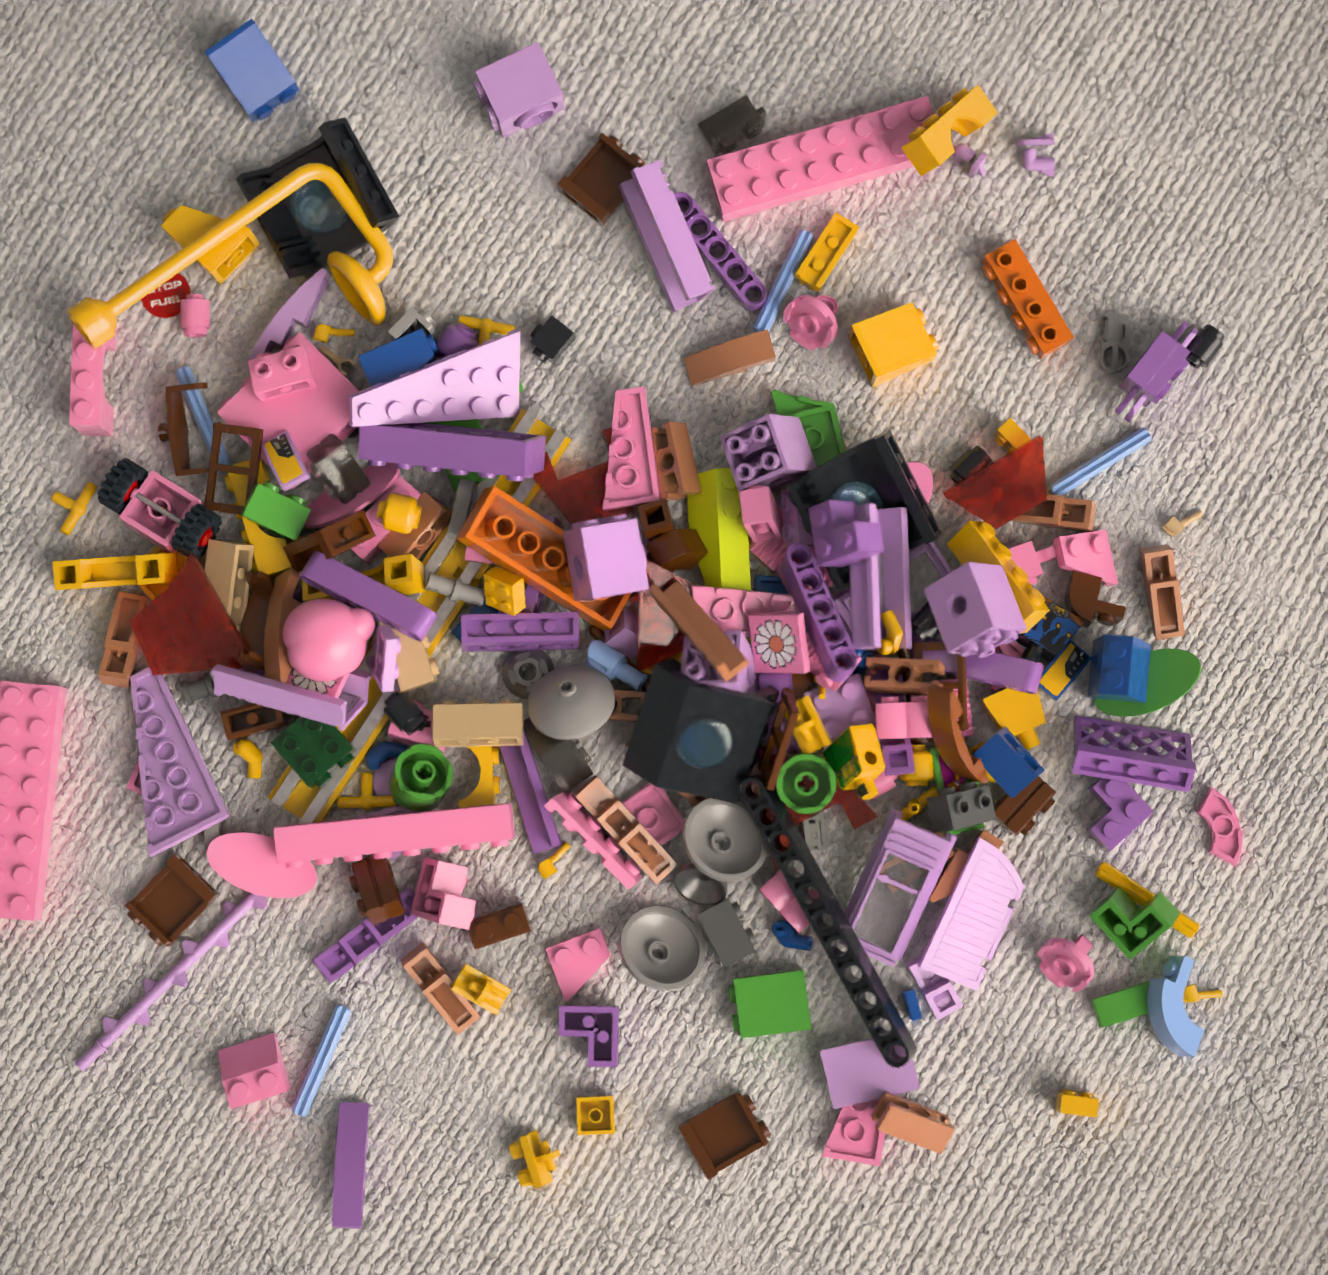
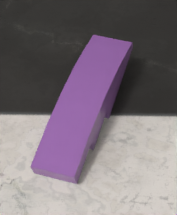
M410 887L400 894L405 910L404 914L392 919L388 918L387 921L376 925L371 924L367 918L312 961L329 985L418 918L410 914L415 895Z
M339 1103L332 1228L362 1229L367 1177L369 1103Z

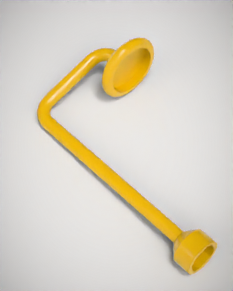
M307 163L286 175L106 302L100 299L85 297L66 310V312L87 343L94 350L115 336L117 315L312 180H319L329 188L376 254L375 263L368 270L355 258L342 252L334 251L329 253L327 257L328 268L341 292L353 308L367 322L374 326L382 325L385 321V301L378 284L390 272L393 264V253L388 240L378 227L372 228L357 198L343 178L330 166L322 163Z

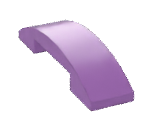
M878 670L877 675L872 674L873 681L888 680L889 671ZM902 673L899 675V682H903ZM874 693L875 703H881V697H899V703L905 702L904 694ZM910 738L880 739L881 752L885 763V776L915 773Z

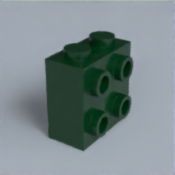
M304 717L298 718L270 742L309 788L315 786L321 788L332 778L330 773L339 766L343 769L354 760L355 757L352 754L357 750L338 727Z

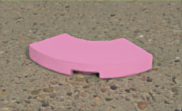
M1209 787L1196 811L1205 820L1210 829L1211 844L1208 853L1232 866H1236L1242 850V831L1236 811L1219 791Z

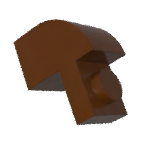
M666 498L637 506L647 541L675 530Z
M696 529L669 531L655 538L646 546L649 550V553L646 555L648 584L650 587L653 584L659 587L674 570H692L708 553Z
M1073 571L1069 576L1065 593L1066 610L1083 619L1085 622L1082 626L1086 628L1093 622V618H1096L1097 622L1102 625L1113 626L1114 623L1119 624L1124 618L1126 607L1097 600L1102 577Z

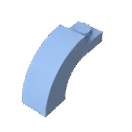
M1170 956L1163 967V977L1150 979L1147 993L1148 1014L1156 1035L1170 1051L1180 1057H1195L1204 1029L1190 1020L1183 1004L1185 986L1195 960L1187 956Z

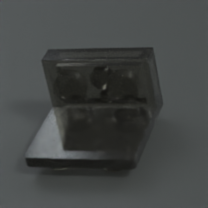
M745 95L698 123V128L715 155L721 152L727 154L738 146L737 142L746 137L750 140L763 131L766 111L763 107L756 110L748 96Z

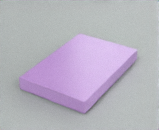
M873 1038L819 1050L833 1109L879 1099L884 1091L896 1095L920 1089L913 1058L903 1067H892L884 1060ZM894 1045L896 1054L905 1057V1050L899 1045Z

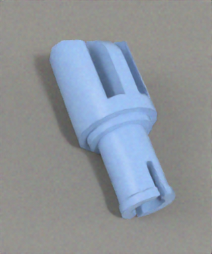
M594 640L590 643L587 653V666L599 670L610 681L618 678L636 691L641 690L648 675L627 664L624 654L604 642Z

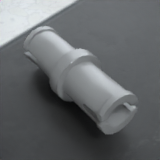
M430 572L427 578L425 590L448 596L451 601L455 602L458 599L480 608L484 602V589L462 583V579L456 578L452 580Z

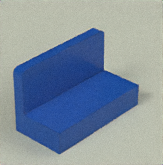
M1006 726L974 753V757L981 758L986 771L1011 798H1014L1045 771Z

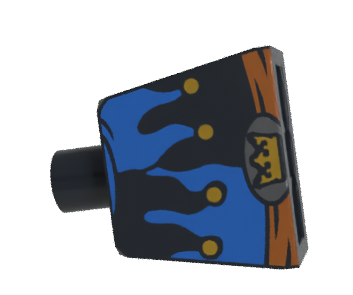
M1045 596L1044 603L1050 611L1027 633L1018 634V639L1016 640L1017 643L1026 647L1020 658L1038 663L1041 657L1051 662L1085 622Z

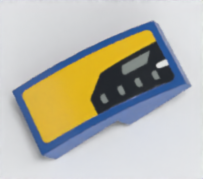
M1070 640L1043 670L1038 687L1056 702L1089 663L1091 657Z

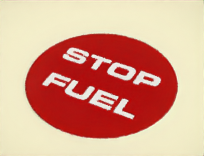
M177 273L141 299L142 304L150 314L156 317L171 318L181 313L180 301L186 299V295L190 294V286L185 277Z

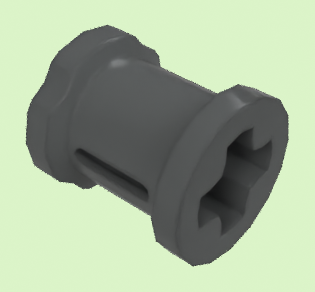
M209 672L204 673V677L189 682L186 680L180 681L188 706L194 705V701L208 696L212 698L217 697V695H214V682Z

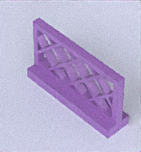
M1075 715L1073 722L1074 760L1072 763V773L1184 792L1190 791L1196 771V762H1192L1191 734ZM1082 727L1092 728L1095 732L1090 734ZM1112 732L1121 733L1124 737L1118 738ZM1103 737L1110 743L1104 745L1097 739ZM1140 737H1147V738H1150V739L1153 740V741L1150 742V743H1147L1146 741H1144V740H1143L1142 738H1140ZM1133 742L1139 748L1133 750L1127 743ZM1170 742L1183 743V746L1176 748ZM1162 747L1168 753L1163 755L1156 748Z

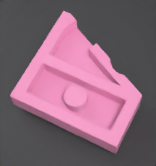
M601 928L546 948L565 1002L569 1001L611 956Z

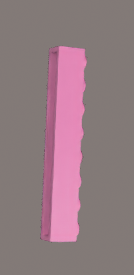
M512 802L294 824L273 828L277 863H286V868L304 866L303 861L315 860V865L333 863V858L344 857V862L362 860V855L373 854L374 859L391 857V852L402 851L403 856L421 854L420 849L432 848V853L450 851L449 846L461 845V850L478 849L479 843L490 842L491 847L507 846L508 840L515 838Z

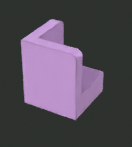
M623 608L612 629L604 630L605 644L628 658H633L651 644L648 622L626 608Z

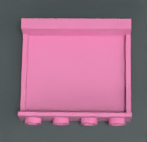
M299 332L284 343L283 349L290 345L304 346L311 354L318 387L262 402L255 395L252 380L249 377L243 382L241 389L234 396L228 397L221 404V409L216 413L228 425L264 429L262 444L287 430L301 455L300 458L310 474L357 428L349 425V395L359 392V390ZM239 435L252 448L253 436ZM262 447L260 457L270 466Z

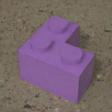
M828 500L808 508L817 566L845 567L884 552L880 523L857 521L855 502Z
M1098 778L1087 788L1107 810L1086 829L1104 851L1114 849L1154 812L1128 782Z
M561 1004L559 1006L558 1036L588 1037V1067H618V1005Z

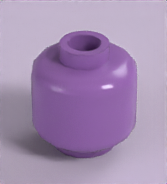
M460 322L457 325H448L436 342L438 351L441 353L439 359L464 349L469 350L479 345L476 339L477 333Z

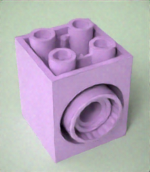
M539 42L475 71L477 81L473 83L476 88V94L482 106L488 105L486 111L494 131L500 130L503 138L519 130L535 127L550 119L554 114L565 110L563 92Z
M768 414L753 419L740 428L720 436L738 491L747 490L752 485H763L764 487L768 486L772 492L817 467L799 417Z
M626 514L602 518L599 521L598 519L572 523V530L563 531L575 601L597 599L649 589L646 574V555L640 539L637 518L627 520Z
M967 562L924 589L948 653L961 654L963 657L969 655H978L980 658L993 654L997 646L1017 640V635L1027 630L1001 565Z
M741 630L723 632L749 662V665L728 682L723 680L684 635L681 668L683 675L699 683L743 693H752L759 690L760 673H755L752 648Z

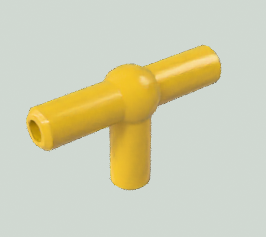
M460 315L458 318V322L471 329L480 330L478 337L479 345H482L484 341L490 340L491 333L507 335V332L515 330L514 325L495 322L490 318L479 319Z
M87 482L77 501L58 491L52 495L54 503L70 510L60 528V532L67 536L71 534L80 517L86 513L87 505L97 490V485Z
M369 772L361 774V796L339 797L337 800L339 809L362 808L370 810L374 807L396 806L392 795L373 796V774Z
M933 786L917 799L910 800L907 806L900 810L903 812L902 820L907 821L913 815L920 814L923 808L928 805L927 798L938 795L937 787Z

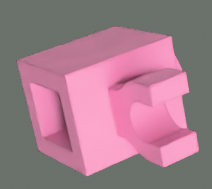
M1032 541L1009 548L1012 553L1011 558L1017 566L1027 573L1028 581L1031 585L1038 583L1037 578L1043 574L1040 564L1057 557L1054 546L1035 552Z

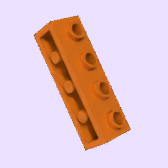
M1016 239L985 255L982 261L984 264L981 267L988 281L993 280L997 286L996 294L1000 302L1004 306L1008 305L1012 311V322L1019 331L1022 329L1028 338L1025 342L1033 355L1037 354L1041 360L1069 344L1074 338L1073 334Z

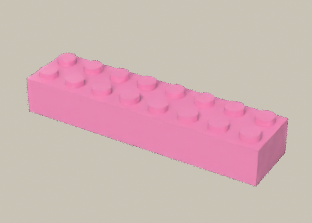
M921 97L708 159L706 169L722 222L914 167L901 147L910 140L907 135L921 125L924 128L925 126L922 122L934 114L929 97Z
M8 681L0 682V918L28 921L42 920L67 690L64 687Z

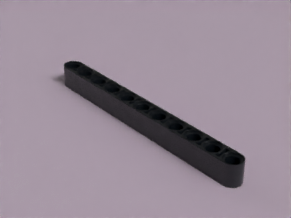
M756 774L745 779L739 787L740 796L880 1053L888 1065L896 1068L903 1067L916 1053L915 1041L795 822L780 799L776 788L774 790L766 789L762 774ZM752 782H756L760 786V796L752 791ZM767 808H770L775 813V821H770L766 817ZM781 834L788 837L790 841L789 848L781 844ZM795 860L803 864V874L795 870ZM809 887H813L818 891V900L811 898L808 893ZM823 913H827L832 917V926L827 925L823 921ZM837 939H841L846 943L847 952H843L838 948ZM851 966H857L861 970L862 978H857L852 974ZM866 992H870L876 997V1004H871L867 1001ZM881 1018L886 1019L890 1023V1031L882 1028L880 1025ZM894 1045H899L905 1050V1057L896 1054Z

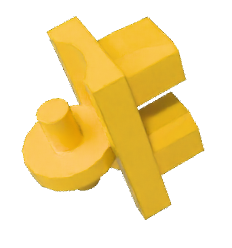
M809 695L795 701L799 715L792 736L794 735L802 753L810 754L831 744L832 742ZM786 710L785 715H784L785 718H786V720H787V718H788L787 710Z
M466 963L450 988L452 991L495 1015L498 1014L501 1005L511 991L507 986Z
M538 1130L519 1137V1140L509 1145L511 1157L514 1160L525 1157L527 1168L518 1171L517 1176L520 1186H534V1189H537L553 1181L550 1172L556 1169L553 1158L560 1156L561 1153L559 1149L551 1151L548 1140L541 1142Z

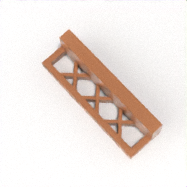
M678 581L664 592L656 584H653L648 589L657 604L725 682H728L749 665L745 656Z

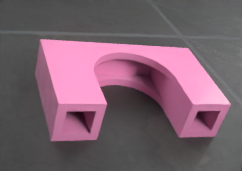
M73 324L69 425L84 436H113L114 408L106 401L104 394L103 361L105 351H116V330L114 337L94 350Z

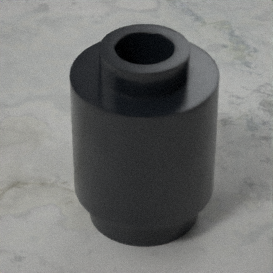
M1206 324L1204 328H1199L1197 334L1186 347L1191 351L1186 357V360L1190 362L1189 365L1196 369H1199L1200 366L1206 368L1223 346L1222 341L1225 338L1217 328Z
M976 445L973 449L969 448L949 467L952 472L949 477L960 488L963 486L970 488L989 470V465L993 461L981 447Z
M927 601L911 620L915 625L912 631L924 641L928 636L934 640L940 633Z
M396 691L384 701L386 706L383 712L401 732L405 731L408 736L414 734L425 724L424 712L406 692L399 694Z

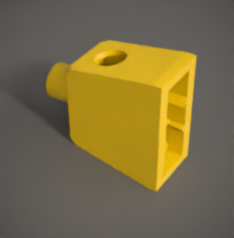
M1006 688L980 700V704L999 731L1006 726L1014 736L1018 735L1026 750L1041 744L1034 728L1046 723L1038 690L1037 694H1029Z

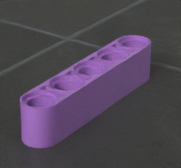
M675 193L677 202H683L689 207L688 211L682 214L701 257L744 309L751 312L760 310L766 301L767 295L766 288L695 200L688 193ZM701 224L706 227L707 232L697 236L692 233L691 228ZM714 246H719L724 249L725 254L720 258H715L710 255L709 250ZM732 268H737L742 271L743 276L738 280H733L728 277L727 272ZM750 290H755L760 293L761 299L757 302H750L746 299L745 294Z
M794 543L789 546L782 559V573L799 613H803L805 627L825 674L834 682H844L849 678L857 664V655L811 549L806 544ZM791 558L799 559L801 564L795 563ZM802 583L809 584L813 589L805 588ZM813 609L822 611L824 615L816 614ZM824 635L832 636L835 641L827 640ZM835 661L843 662L847 668L838 666Z
M318 551L312 553L299 574L301 580L315 589L352 608H363L369 611L375 620L385 625H390L391 628L419 642L423 641L437 618V615L426 606L333 558L326 560L325 555Z
M912 633V649H909L911 659H914L913 643L944 641L937 638L932 640L929 636L924 641L916 633ZM947 650L922 651V659L940 660L945 666V673L958 676L957 654L948 653ZM996 652L982 658L978 657V655L966 656L967 679L1029 694H1037L1044 665Z

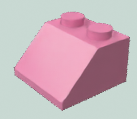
M275 1032L218 1050L221 1078L230 1110L292 1089Z

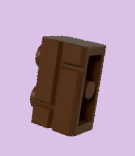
M255 703L221 711L226 737L230 741L289 726L286 712Z
M1038 776L1014 798H1011L1007 793L1004 794L994 805L996 820L1013 836H1017L1019 833L1025 835L1035 825V822L1032 820L1039 811L1044 814L1055 803L1052 797L1056 792Z
M371 856L369 859H363L352 864L354 875L349 877L354 892H359L361 899L357 900L356 903L362 917L367 916L371 924L376 925L387 921L388 918L392 919L404 914L403 903L391 864L387 858L374 859Z
M524 903L475 918L471 921L469 927L470 937L475 950L533 931Z

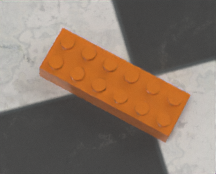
M496 486L485 488L456 539L506 571L522 576L525 583L569 611L578 612L580 618L599 630L612 629L632 592L575 601L563 536L564 530Z

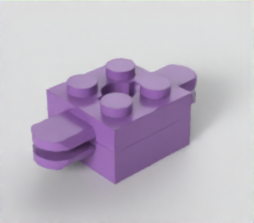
M1185 320L1172 337L1162 331L1118 386L1127 395L1114 412L1120 415L1132 398L1136 400V403L1124 417L1126 421L1129 422L1142 405L1147 407L1151 402L1157 404L1172 386L1168 381L1172 380L1174 382L1190 363L1186 360V357L1191 351L1186 347L1198 330L1193 328L1181 344L1177 342V339L1189 325Z

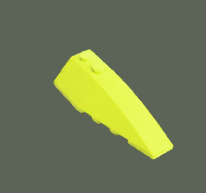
M715 468L699 473L701 493L696 495L687 494L689 529L697 530L708 551L698 562L705 586L751 590L748 532L743 525L740 494L731 468ZM751 636L745 637L749 645H752Z

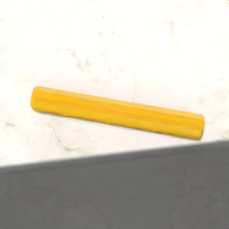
M1102 862L1095 872L1098 878L1113 888L1120 887L1131 900L1140 906L1155 896V894L1107 862ZM1179 911L1180 915L1172 927L1188 938H1191L1197 933L1199 924Z

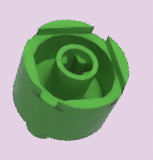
M428 744L411 746L399 755L389 777V788L393 801L397 805L417 812L435 809L443 800L452 783V764L450 761L448 762L443 752L435 746Z
M812 753L795 755L788 759L781 767L776 782L777 792L783 803L798 813L810 814L818 812L830 803L835 794V772L831 765L819 755ZM803 775H808L810 780H815V785L810 787V791H805L803 786L798 785V782L803 780Z

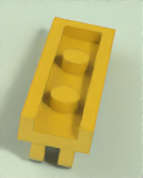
M835 212L797 270L795 278L799 280L798 283L801 285L806 284L811 291L816 290L819 292L860 227Z

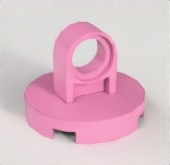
M800 295L795 297L788 303L783 313L784 324L788 321L792 330L789 333L790 336L798 344L809 350H815L817 347L826 348L837 336L838 325L835 316L838 311V303L834 298L827 295H819L817 297Z
M1083 934L1073 942L1064 938L1049 939L1037 953V957L1040 956L1042 961L1039 965L1040 970L1049 981L1059 988H1063L1066 985L1073 988L1072 992L1084 990L1094 977V967L1087 955L1093 944Z

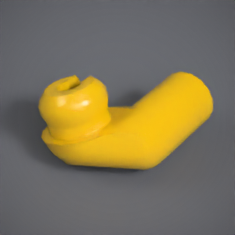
M889 610L880 615V619L887 631L885 639H881V647H877L882 655H892L897 652L903 635L893 610Z
M248 739L234 742L233 752L235 755H240L248 762L247 778L261 779L263 761L261 750Z

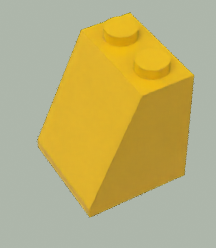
M180 205L177 209L173 208L163 218L164 223L161 227L182 249L223 219ZM245 226L195 262L221 285L260 243L253 232Z
M913 302L851 325L848 338L872 388L926 364L937 356L936 350L939 349L937 341L932 333L927 334L924 324H926L925 316L920 308L915 309Z

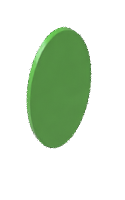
M1181 649L1151 651L1146 703L1094 699L1095 705L1102 712L1118 717L1139 716L1162 709L1180 699L1196 684L1201 674V662L1194 654Z

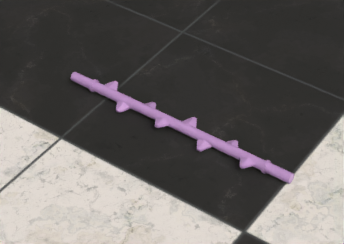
M249 893L238 905L225 902L222 905L224 919L199 943L185 939L182 942L185 957L159 982L145 979L143 981L145 995L120 1020L105 1017L102 1020L105 1034L100 1039H96V1043L75 1062L76 1066L84 1071L104 1051L106 1052L108 1047L133 1022L147 1026L150 1023L148 1008L173 984L186 987L188 985L186 971L213 945L228 948L230 942L227 931L252 907L265 910L268 907L266 897Z

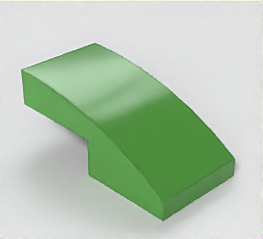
M1150 981L1091 999L1099 1028L1147 1014V993Z

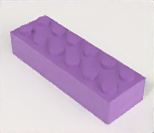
M431 423L360 426L358 459L369 460L368 464L373 466H385L387 462L396 463V468L413 469L414 465L423 466V471L440 472L441 469H451V474L468 475V472H478V477L496 478V475H506V480L524 481V478H533L535 473L544 471L546 436Z

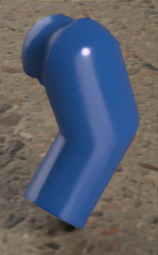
M854 649L856 655L860 656L861 661L852 673H859L860 675L868 669L866 659L867 657H874L870 650Z
M386 741L379 742L365 755L367 768L371 770L379 769L380 764L388 757L398 758L402 752L407 750V745Z
M785 920L773 923L772 933L782 946L805 951L812 949L813 938L811 936L799 935L791 924Z

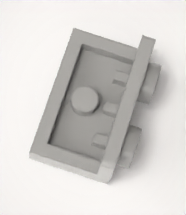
M411 307L404 315H397L389 324L390 329L388 333L392 341L419 329H423L426 335L432 334L434 341L438 338L435 332L437 327L433 323L434 320L423 309L417 312Z

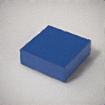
M915 989L904 990L902 997L908 1019L912 1021L922 1019Z

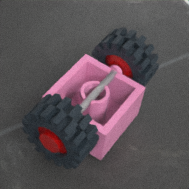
M123 458L122 461L119 460L116 466L113 465L110 474H106V480L102 481L100 485L102 488L98 491L99 496L97 498L101 504L119 514L120 520L127 528L167 553H177L178 551L192 561L198 560L200 555L203 556L208 548V540L216 539L215 535L220 531L219 526L222 525V517L205 507L200 499L152 470L147 475L148 471L128 458Z

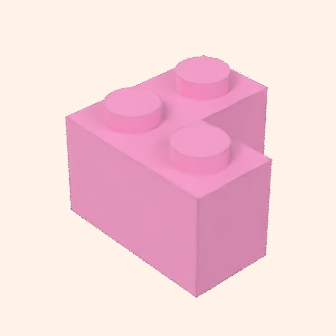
M424 857L410 914L436 923L469 930L470 923L475 914L474 906L476 901L461 897L463 888L467 883L468 868Z

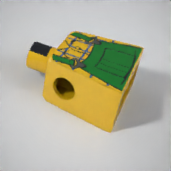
M874 725L849 726L822 752V755L833 768L839 787L844 791L858 789L861 798L867 800L879 793L874 779L885 770V763Z

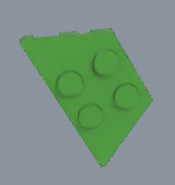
M777 390L771 391L777 415L800 418L816 466L846 451L834 403L821 400L815 401L799 395L797 397L781 393V391Z

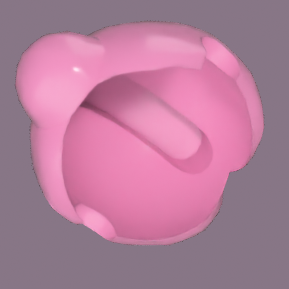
M313 599L298 605L288 615L282 631L283 641L288 649L290 665L303 677L317 682H329L349 674L357 669L364 659L367 640L375 631V621L369 611L363 608H350L336 600Z

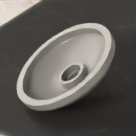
M568 665L548 672L535 683L528 696L527 710L532 724L544 735L560 740L578 739L595 732L607 722L614 709L615 694L611 682L599 670L585 665Z
M712 798L706 799L693 808L684 823L683 842L690 860L701 872L713 879L724 882L744 880L753 875L766 858L768 846L745 804L740 801L736 804ZM715 843L720 844L721 847H722V850L718 849V848L715 846Z
M664 906L644 908L629 918L620 934V955L626 969L637 981L649 988L660 991L681 989L690 984L703 967L705 945L702 935L696 925L686 915L675 909ZM652 953H657L660 959H656Z

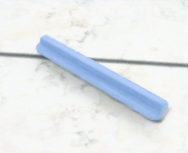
M803 229L799 230L753 326V331L759 332L768 329L769 332L795 274L811 244L813 234Z
M189 366L181 367L175 371L180 385L197 383ZM200 389L183 391L207 449L211 453L214 422ZM221 440L218 464L232 465Z
M1146 428L1137 430L1049 486L1050 493L1052 495H1065L1151 441L1149 432Z
M338 1004L334 1008L292 1107V1112L299 1116L305 1117L308 1114L351 1013L348 1007Z

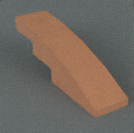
M292 568L276 577L268 605L264 633L265 678L283 683L287 682L292 667L288 660V649L283 641V626L288 615L298 605L302 604L292 598L300 574Z
M596 775L574 794L656 885L678 866L674 859Z

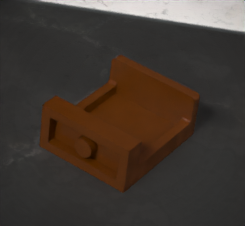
M604 133L598 136V142L568 177L564 176L557 184L558 191L602 227L624 202L618 187L619 184L633 179L631 171L645 165V162L635 153L629 155L622 149L623 144L613 135L607 137Z
M361 510L288 544L283 549L293 570L300 572L314 551L323 553L326 560L376 535L364 510Z
M173 854L165 862L167 865L132 901H128L125 904V907L129 910L127 913L129 918L139 926L143 923L150 930L148 936L159 946L162 944L171 946L220 896L179 854Z
M740 1090L678 1125L681 1134L707 1180L718 1175L719 1171L759 1148L769 1145L767 1139L771 1135L763 1119L757 1122L752 1113L757 1108L749 1094L743 1096Z

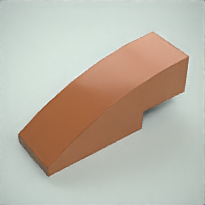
M768 329L687 356L684 358L691 386L745 372L748 368L773 362L776 356Z
M1005 490L1001 519L1049 528L1092 532L1097 504L1093 500L1064 498L1062 495Z
M1168 544L1139 549L1144 587L1155 640L1185 636L1179 579L1176 578L1173 549Z
M118 592L104 641L105 651L98 672L102 684L130 689V676L134 673L142 637L147 596Z
M980 830L967 853L960 849H955V855L949 859L940 874L928 901L934 903L952 894L977 837L989 842L997 849H1000L1004 841L985 830Z
M424 942L401 959L404 969L418 984L423 994L457 1035L481 1017L467 998L450 989L454 982L453 978Z

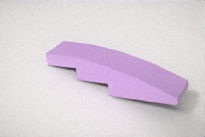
M320 269L299 287L279 309L260 336L248 360L256 359L255 357L261 353H271L274 345L283 349L284 343L291 337L296 324L305 328L308 327L331 277L327 270Z

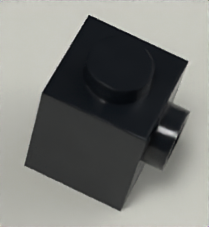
M551 315L544 325L539 323L531 332L530 337L532 339L530 344L533 348L531 353L541 362L545 363L548 360L554 365L575 339L574 332Z

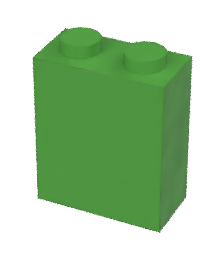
M803 969L733 978L734 985H728L730 1003L736 1002L737 1014L732 1015L734 1032H740L741 1038L811 1029Z

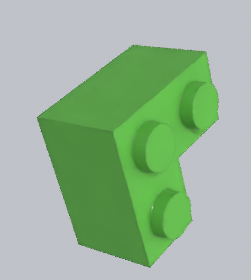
M264 481L263 485L256 483L240 516L263 526L264 529L288 541H296L311 511L310 508L305 506L307 501L293 494H287L285 497L279 494L281 488L267 481Z
M1117 887L1097 904L1090 914V918L1130 960L1170 929L1180 915V912L1161 892H1158L1139 908L1120 887Z

